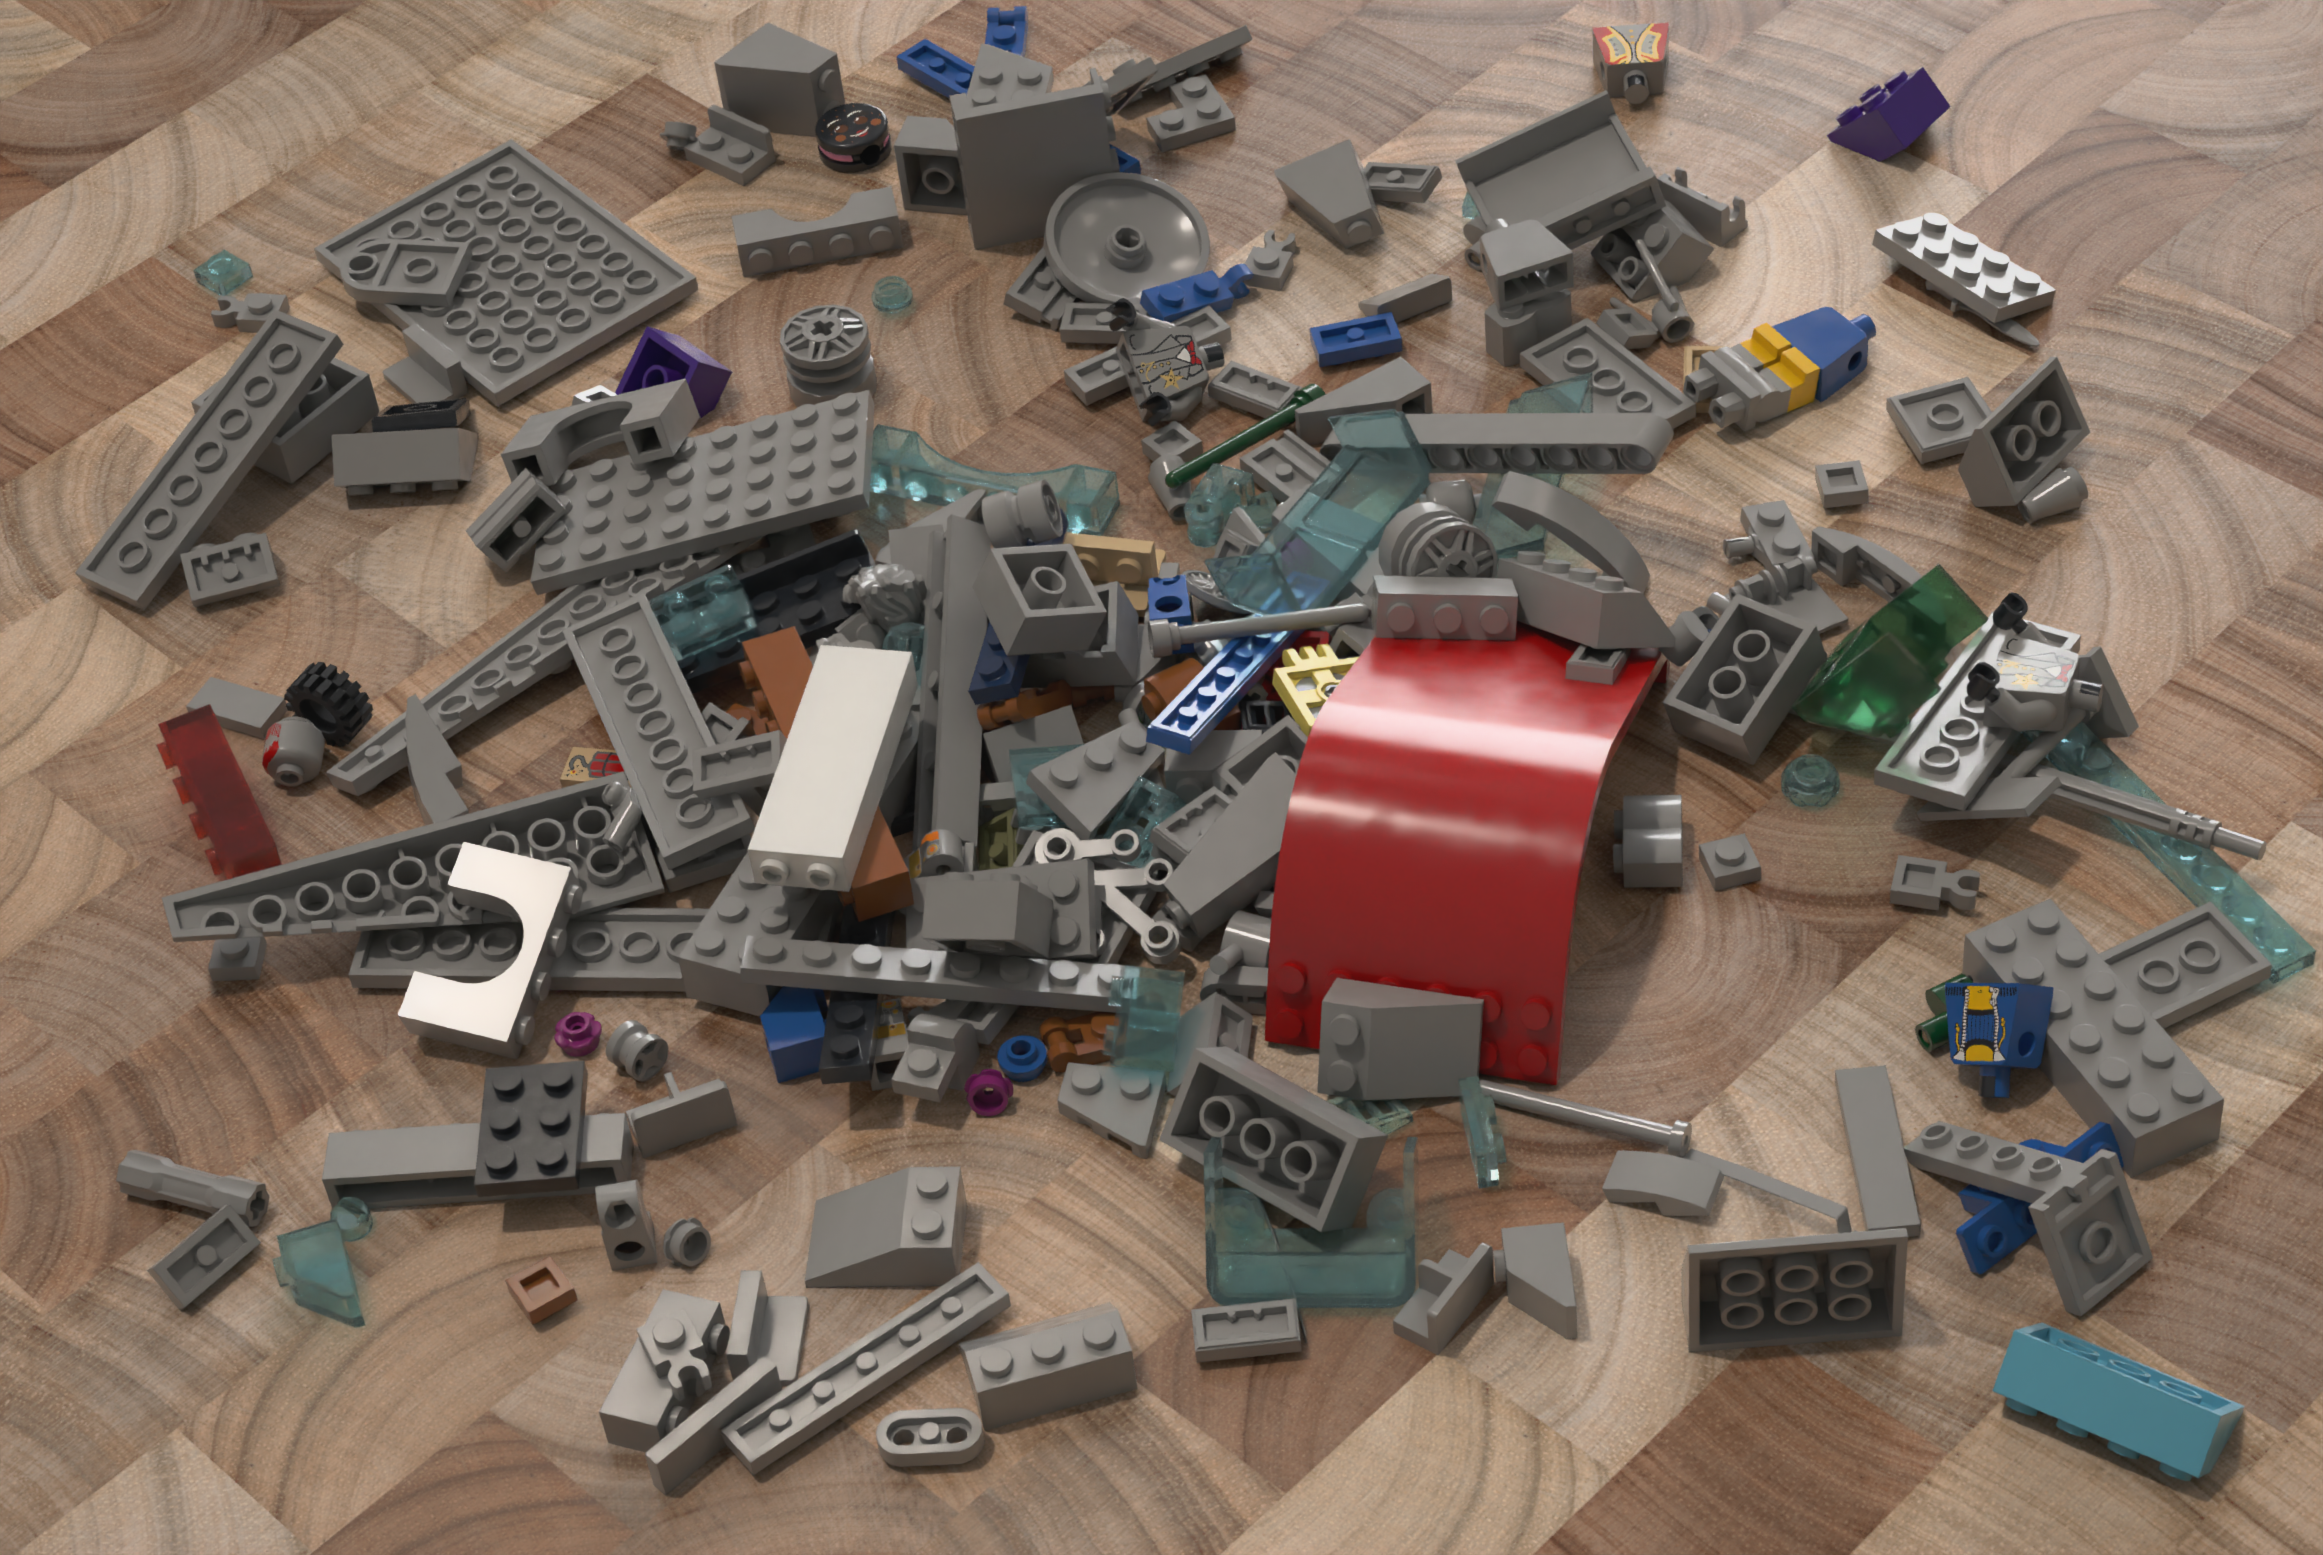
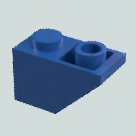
M783 986L760 1015L767 1049L778 1083L819 1072L826 1019L822 1018L821 1013L828 1011L823 989Z

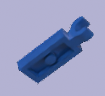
M1237 264L1231 267L1220 278L1213 270L1142 290L1140 304L1152 318L1166 322H1173L1208 305L1216 313L1232 309L1234 298L1240 299L1249 295L1250 290L1243 281L1252 279L1254 274L1246 264Z

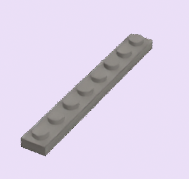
M746 936L740 971V983L1127 1014H1135L1138 967L756 936Z

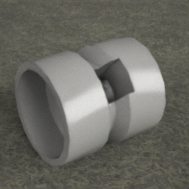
M1044 479L1019 487L1017 495L1007 490L985 497L982 500L984 525L994 548L1024 547L1027 545L1028 539L1035 543H1041L1061 537L1063 534L1062 515L1058 501L1051 486Z

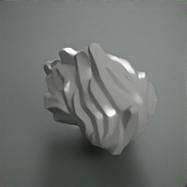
M877 564L876 566L864 567L858 575L852 576L848 581L849 584L843 588L844 602L860 604L862 609L865 610L866 617L871 621L877 620L878 624L887 632L895 633L911 631L916 626V622L921 618V612L924 610V601L927 593L923 575H914L912 570H906L901 564Z

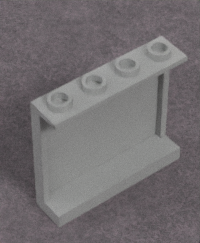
M1096 68L1090 69L1091 85L970 108L966 93L949 96L968 225L975 250L1044 237L1050 209L1067 188L1094 175L1120 172L1115 148L1110 149L1109 141L1116 140L1112 116L1106 117L1105 111L1106 108L1112 107L1108 83H1100Z
M1607 90L1455 160L1465 187L1486 228L1496 219H1505L1509 225L1529 219L1537 220L1570 250L1666 206L1656 175L1650 166L1646 167L1614 111Z

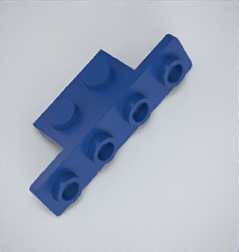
M2098 1122L2066 1147L2043 1142L2038 1139H2030L2019 1143V1145L2080 1163H2084L2099 1150L2103 1149L2116 1153L2121 1168L2124 1167L2120 1148L2109 1123ZM1971 1184L1958 1193L1965 1211L1976 1213V1215L1956 1230L1957 1238L1972 1272L1983 1274L2037 1233L2028 1208L2032 1203Z

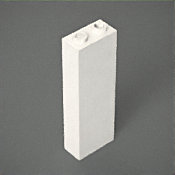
M830 645L820 646L748 847L755 883L819 890L850 891L918 687L912 652Z

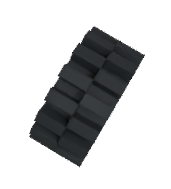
M318 662L316 665L312 663L286 690L284 700L288 701L286 704L287 710L295 712L293 716L310 720L322 732L327 745L334 747L337 744L338 747H344L353 740L372 718L373 706L367 703L370 698L366 692H359L361 685L357 681L350 682L348 680L350 675L345 671L339 674L337 673V667L332 664L326 667L324 662Z

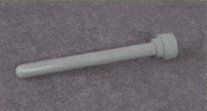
M1363 603L1179 627L1177 622L1169 623L1168 619L1148 621L1150 650L1152 657L1156 658L1171 656L1172 651L1180 650L1181 645L1361 622L1367 619L1369 609Z

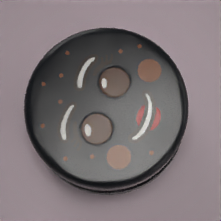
M849 103L834 107L825 112L815 126L820 159L827 167L833 170L847 173L869 170L881 164L890 154L892 144L888 119L882 110L873 105Z

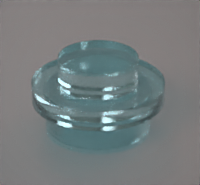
M898 276L884 277L874 286L871 296L872 303L879 311L889 314L899 313L912 303L913 292L903 278Z

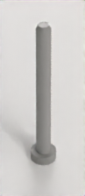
M1486 1080L1477 1081L1473 1087V1095L1479 1100L1668 1146L1669 1155L1683 1158L1690 1144L1692 1125L1689 1122L1676 1120L1673 1126Z

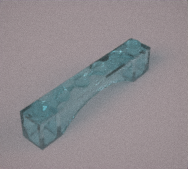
M877 424L873 430L870 491L947 506L978 488L986 490L987 497L1007 490L1017 495L1019 487L1044 479L1051 486L1059 507L1063 510L1069 522L1066 532L1096 536L1103 535L1120 506L1116 472L1079 464L1034 473L985 471L959 464L941 455L926 444L915 431Z

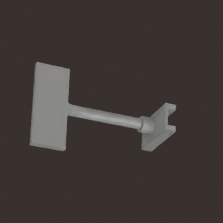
M2093 647L2086 655H2078L2080 657L2079 680L2104 685L2099 712L2071 708L2063 730L2058 732L2043 731L1997 778L1986 780L1965 811L1928 801L1917 812L1920 821L2029 817L2062 783L2058 776H2025L2079 723H2085L2092 739L2129 737L2139 725L2102 647Z

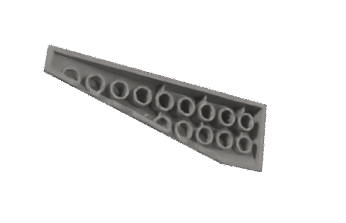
M625 771L165 896L162 897V902L174 942L517 922L514 918L504 914L458 904L447 884L463 842L571 867L582 887L583 895L579 910L576 914H571L569 918L579 917L654 896L665 891L641 820L623 851L615 850L602 841L614 819L611 810L612 806L602 801V793L606 786L613 781L620 782L624 787L629 786Z

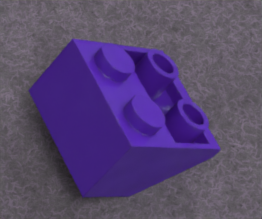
M1923 67L1908 75L1905 70H1902L1884 83V88L1876 84L1859 97V100L1862 102L1860 106L1857 107L1855 104L1837 116L1836 120L1839 125L1827 137L1832 143L1880 162L1907 148L1951 106Z

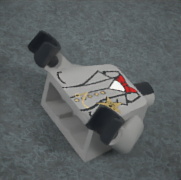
M1120 298L1108 306L1106 311L1116 316L1115 319L1109 322L1110 329L1112 331H1118L1121 328L1125 330V332H1122L1116 352L1142 422L1148 420L1151 426H1155L1160 421L1185 420L1202 400V394L1209 381L1207 371L1224 366V354L1220 344L1215 342L1198 347L1192 330L1188 326H1176L1173 323L1138 313L1129 300Z
M2011 592L1994 611L1993 622L2000 629H2013L2014 635L2007 634L1994 667L1988 663L1979 662L1968 674L1970 681L1967 684L1968 696L1976 701L1985 699L1983 726L2013 728L2019 732L2028 730L2058 732L2064 729L2071 708L2099 712L2104 685L2079 680L2080 657L2077 653L2056 647L2047 641L2032 622L2026 623L2022 617L2027 613L2028 605L2022 596Z

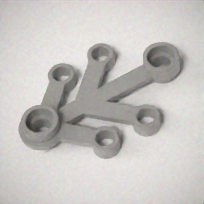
M1057 828L1047 831L1038 839L1034 853L1038 864L1112 857L1121 862H1131L1140 855L1141 844L1137 834L1129 829L1115 832L1110 839L1080 840L1074 832L1068 829ZM1123 841H1132L1134 843L1133 847L1127 851L1117 849ZM1058 845L1066 846L1062 854L1053 855L1050 853L1051 849ZM1162 858L1153 859L1148 862L1145 868L1094 869L1096 937L1099 938L1097 958L1107 948V941L1102 931V903L1141 937L1140 941L1144 954L1151 962L1167 964L1178 957L1181 952L1182 943L1176 927L1166 921H1153L1119 891L1122 889L1151 888L1157 892L1166 891L1164 883L1174 872L1172 865L1167 860ZM1157 870L1168 872L1167 876L1162 880L1157 881L1151 878L1152 874ZM1165 933L1168 935L1166 941L1161 944L1151 942L1152 937L1156 934Z

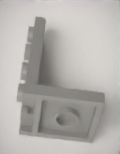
M1941 1121L1924 1128L1920 1136L1904 1147L1905 1155L1914 1167L2032 1203L2028 1208L2067 1312L2082 1316L2153 1258L2118 1156L2114 1152L2101 1149L2087 1161L2080 1163Z

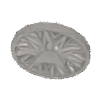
M1187 570L1182 573V575L1186 576L1188 592L1213 607L1239 614H1253L1259 610L1261 605L1260 599L1246 588L1233 586L1216 574L1197 570Z

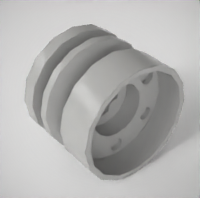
M839 305L815 306L800 311L790 318L782 328L780 345L783 352V361L787 368L786 376L790 397L797 408L804 404L814 405L836 399L845 393L855 394L869 390L871 396H873L876 392L877 377L874 359L871 355V342L868 338V325L860 313L849 307Z
M1434 502L1416 503L1398 512L1385 527L1379 543V564L1384 576L1496 578L1498 555L1492 540L1479 528L1464 520L1447 506Z

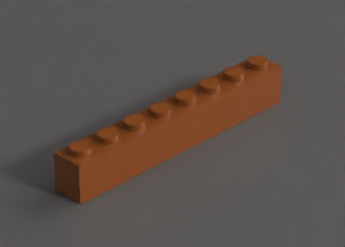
M795 626L742 642L745 661L738 663L745 688L750 689L754 687L755 692H752V699L759 719L767 717L769 720L765 722L766 732L780 730L786 738H788L813 668ZM879 806L874 815L850 891H837L843 906L852 905L859 922L914 905L908 868Z

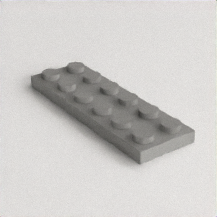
M1994 611L1874 770V785L1938 803L1945 807L1965 811L2021 732L2013 728L1983 726L1985 699L1976 701L1970 698L1967 693V684L1970 682L1968 674L1979 662H1985L1994 667L2007 634L2014 635L2015 633L2013 629L2003 630L1994 624ZM2032 622L2047 641L2056 647L2072 649L2077 654L2080 651L2081 635Z

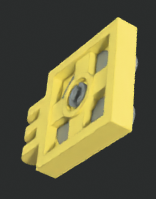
M1329 644L1317 645L1316 652L1311 646L1301 647L1299 655L1294 648L1283 650L1282 660L1285 667L1274 669L1272 684L1295 722L1307 737L1322 706L1359 658L1338 659Z

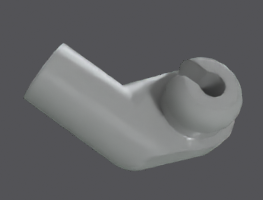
M613 781L606 786L602 793V801L612 806L611 810L614 816L602 841L615 850L623 851L641 820L642 811L636 792L630 786L624 787L620 782Z

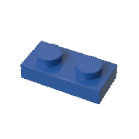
M1392 312L1309 328L1310 341L1319 367L1339 365L1345 362L1380 357L1385 354L1402 351V338Z

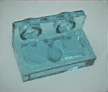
M731 565L718 568L649 601L650 607L661 625L663 634L677 662L757 627L749 597Z

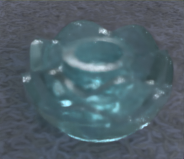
M1814 754L1802 755L1793 759L1783 770L1781 789L1783 794L1789 797L1796 806L1822 807L1839 793L1840 776L1829 760Z

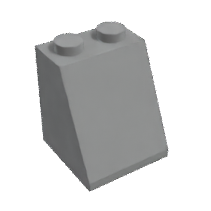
M771 23L762 26L714 62L723 109L762 125L773 133L816 137L815 126L819 118L828 110L845 104L837 53Z

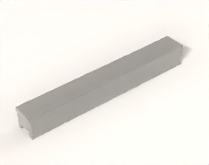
M954 514L947 518V531L944 534L935 530L929 534L913 851L920 847L921 840L927 833L938 829L950 830L956 833L961 838L962 846H965V843L974 842L975 848L977 847L982 726L977 716L979 705H975L968 690L987 631V615L972 586L990 551L991 541L985 525Z

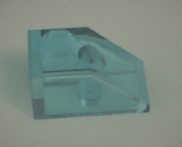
M337 1218L278 1235L277 1239L281 1256L272 1259L275 1273L281 1288L290 1285L296 1304L354 1328L364 1326L365 1321L350 1257Z

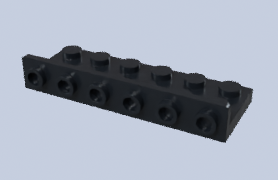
M854 529L652 610L693 694L741 675L738 663L745 661L742 646L744 641L795 626L805 649L815 646L817 640L829 638L833 634H837L838 632L835 628L862 608L858 603L849 604L843 601V588L849 584L848 581L852 576L858 575L862 568L875 566V561L859 530Z

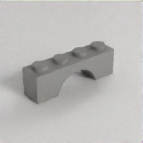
M891 186L853 193L847 204L840 211L817 221L798 222L788 220L779 216L772 209L731 216L743 278L904 248L898 212Z

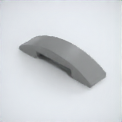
M1511 471L1504 475L1492 503L1494 508L1526 531H1529L1534 525L1539 523L1603 570L1602 576L1624 579V587L1640 591L1644 594L1650 573L1631 542L1608 519L1582 500L1552 484Z
M1819 526L1812 530L1811 551L1815 556L1817 569L1842 587L1856 578L1907 615L1906 634L1938 657L1946 652L1947 616L1944 607L1933 588L1914 568L1895 554L1864 538Z

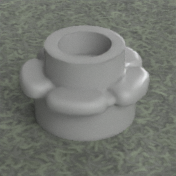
M668 121L665 122L664 132L660 133V137L667 141V148L684 151V147L687 144L698 140L696 138L697 127L688 123Z
M679 1219L666 1231L663 1251L666 1258L672 1259V1263L676 1266H681L682 1264L695 1266L707 1256L711 1246V1237L698 1219Z

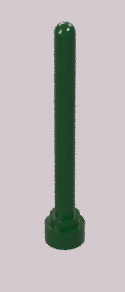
M1313 383L1299 389L1294 393L1295 397L1291 399L1289 406L1169 472L1165 477L1166 485L1171 489H1176L1296 421V409L1326 395L1321 387Z

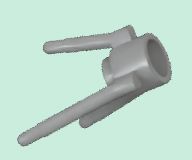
M1638 239L1636 246L1663 297L1652 309L1651 322L1642 315L1640 316L1658 333L1655 340L1662 336L1670 343L1681 341L1690 334L1695 323L1688 314L1677 287L1672 285L1668 288L1644 241ZM1612 297L1609 301L1616 309L1631 308L1615 297Z

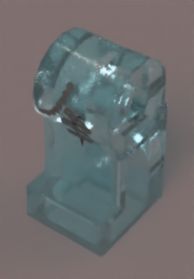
M1217 463L1211 465L1184 507L1185 519L1188 524V540L1192 544L1199 547L1217 545L1233 509L1240 507L1249 513L1256 503L1253 473Z

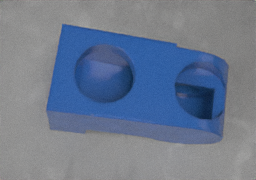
M1176 575L1173 578L1164 579L1158 577L1149 578V620L1168 619L1169 623L1177 622L1178 627L1192 625L1186 576ZM1194 643L1181 645V649L1172 651V655L1194 653Z

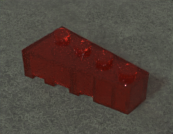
M208 704L158 724L163 742L156 744V748L165 769L172 768L176 778L172 779V783L181 804L188 803L193 812L188 815V818L198 841L205 838L210 849L204 852L214 876L223 874L225 880L282 865L276 844L211 705Z

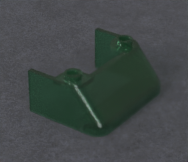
M1938 563L1843 638L1831 651L1791 708L1804 722L1878 738L1885 734L1891 739L1910 723L1911 719L1908 715L1940 692L1942 688L1934 679L1949 665L1945 657L1951 649L1986 623L1989 618Z

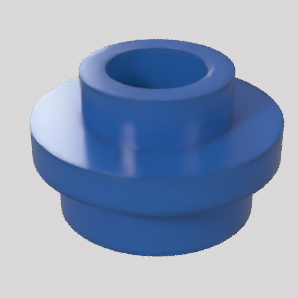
M1032 1036L1013 1037L1004 1042L999 1048L997 1054L1000 1069L1011 1080L1017 1082L1034 1080L1042 1073L1047 1062L1046 1047L1043 1042Z

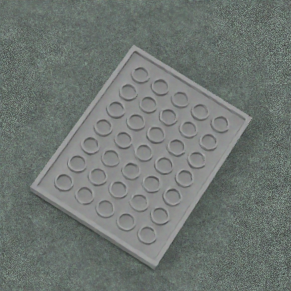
M512 139L314 248L317 260L342 280L340 266L344 258L355 248L370 241L379 239H410L470 243L473 256L449 307L370 304L403 330L415 323L419 325L461 362L465 381L497 407L699 290L697 279L693 274Z

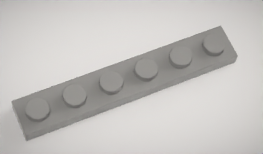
M977 1262L721 1429L725 1444L747 1469L755 1475L1010 1307L1009 1293Z

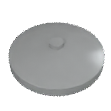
M1112 172L1085 178L1067 188L1057 198L1047 218L1044 233V250L1047 262L1056 278L1067 290L1084 302L1113 304L1120 298H1125L1132 304H1140L1142 290L1204 273L1209 257L1210 240L1202 216L1196 207L1179 191L1164 182L1135 173Z

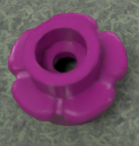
M573 1012L563 1017L556 1024L555 1031L557 1033L554 1039L556 1044L566 1054L581 1057L592 1053L598 1047L602 1027L599 1021H595V1017L592 1014Z
M984 1069L978 1075L972 1074L964 1085V1090L968 1093L966 1099L971 1109L983 1116H994L1004 1111L1008 1104V1098L1013 1096L1014 1088L1010 1079L1003 1078L1002 1073L994 1069ZM985 1088H992L993 1090H992V1091H986V1090H984V1089H985Z

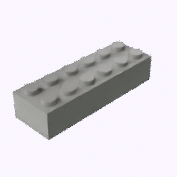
M2051 898L1965 934L1962 974L1970 975L1973 978V983H2022L2054 987L2042 1060L2038 1067L2089 1128H2092L2098 1122L2111 1125L2120 1148L2124 1164L2123 1169L2130 1178L2219 1139L2224 1098Z

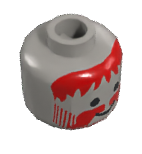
M287 717L274 723L268 728L262 756V765L265 772L285 786H298L313 780L319 775L322 766L325 746L322 732L310 720L303 717Z

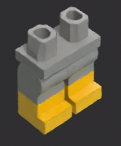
M1766 322L1753 329L1752 338L1731 348L1725 346L1719 348L1714 353L1709 351L1702 354L1699 369L1685 377L1683 393L1694 403L1709 397L1713 400H1711L1709 408L1711 420L1720 428L1735 423L1746 432L1755 428L1756 422L1768 421L1814 402L1820 368L1796 347L1791 348V343Z

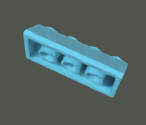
M2038 1323L2014 1330L1992 1390L2007 1397L2005 1404L2018 1412L2037 1416L2038 1411L2057 1418L2056 1426L2063 1431L2080 1437H2088L2089 1432L2109 1440L2107 1448L2113 1452L2132 1459H2139L2140 1454H2143L2161 1462L2159 1470L2163 1473L2184 1481H2191L2192 1476L2200 1478L2212 1471L2245 1407L2045 1323Z

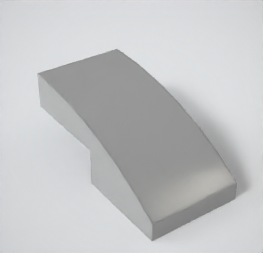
M1617 1151L1602 1190L1609 1203L1656 1202L1663 1216H1709L1724 1175L1720 1169L1681 1157L1653 1152Z

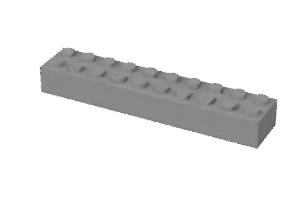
M895 645L888 650L912 652L918 687L907 717L908 726H905L878 804L890 832L891 823L894 818L902 815L908 806L907 797L913 790L915 792L923 659V652ZM747 852L678 956L686 996L695 1000L760 1016L783 986L740 983L741 962L746 936L818 941L819 933L832 912L836 921L844 908L836 890L755 883Z

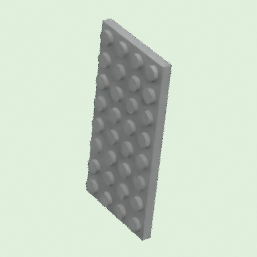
M866 390L855 394L845 393L829 401L814 405L804 404L792 411L773 416L764 415L744 424L723 426L714 432L692 438L686 437L675 455L634 465L629 454L614 459H601L592 465L573 470L566 469L555 484L547 486L557 495L567 510L536 542L531 575V584L536 594L552 592L869 508L875 407L870 391Z

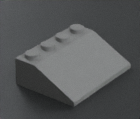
M1907 1229L1688 1245L1681 1269V1302L1689 1352L1902 1336L1908 1243Z

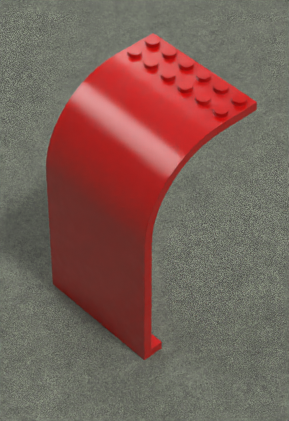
M1519 621L1516 622L1515 640L1374 637L1322 706L1308 736L1296 774L1280 847L1273 897L1265 1041L1320 1049L1322 1000L1336 978L1484 999L1479 1074L1557 1085L1561 1075L1567 984L1574 919L1590 829L1600 790L1616 750L1653 683H1666L1669 678L1670 661L1662 654L1659 648H1631L1630 657L1614 683L1610 685L1565 679L1566 663L1581 643Z

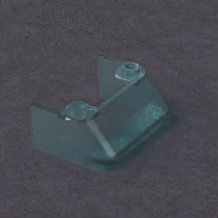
M1211 1137L1204 1151L1206 1284L1211 1297L1223 1306L1296 1298L1297 1308H1395L1405 1304L1413 1295L1417 1281L1419 1226L1418 1137H1407L1404 1147V1188H1387L1373 1196L1367 1209V1228H1346L1320 1232L1315 1228H1272L1280 1252H1278L1271 1229L1265 1228L1264 1207L1259 1197L1244 1188H1223L1222 1137Z

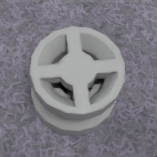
M629 1020L621 1024L610 1036L606 1046V1056L617 1067H625L627 1073L635 1080L646 1081L655 1076L663 1067L668 1057L669 1048L667 1042L657 1034H649L648 1029L636 1020Z

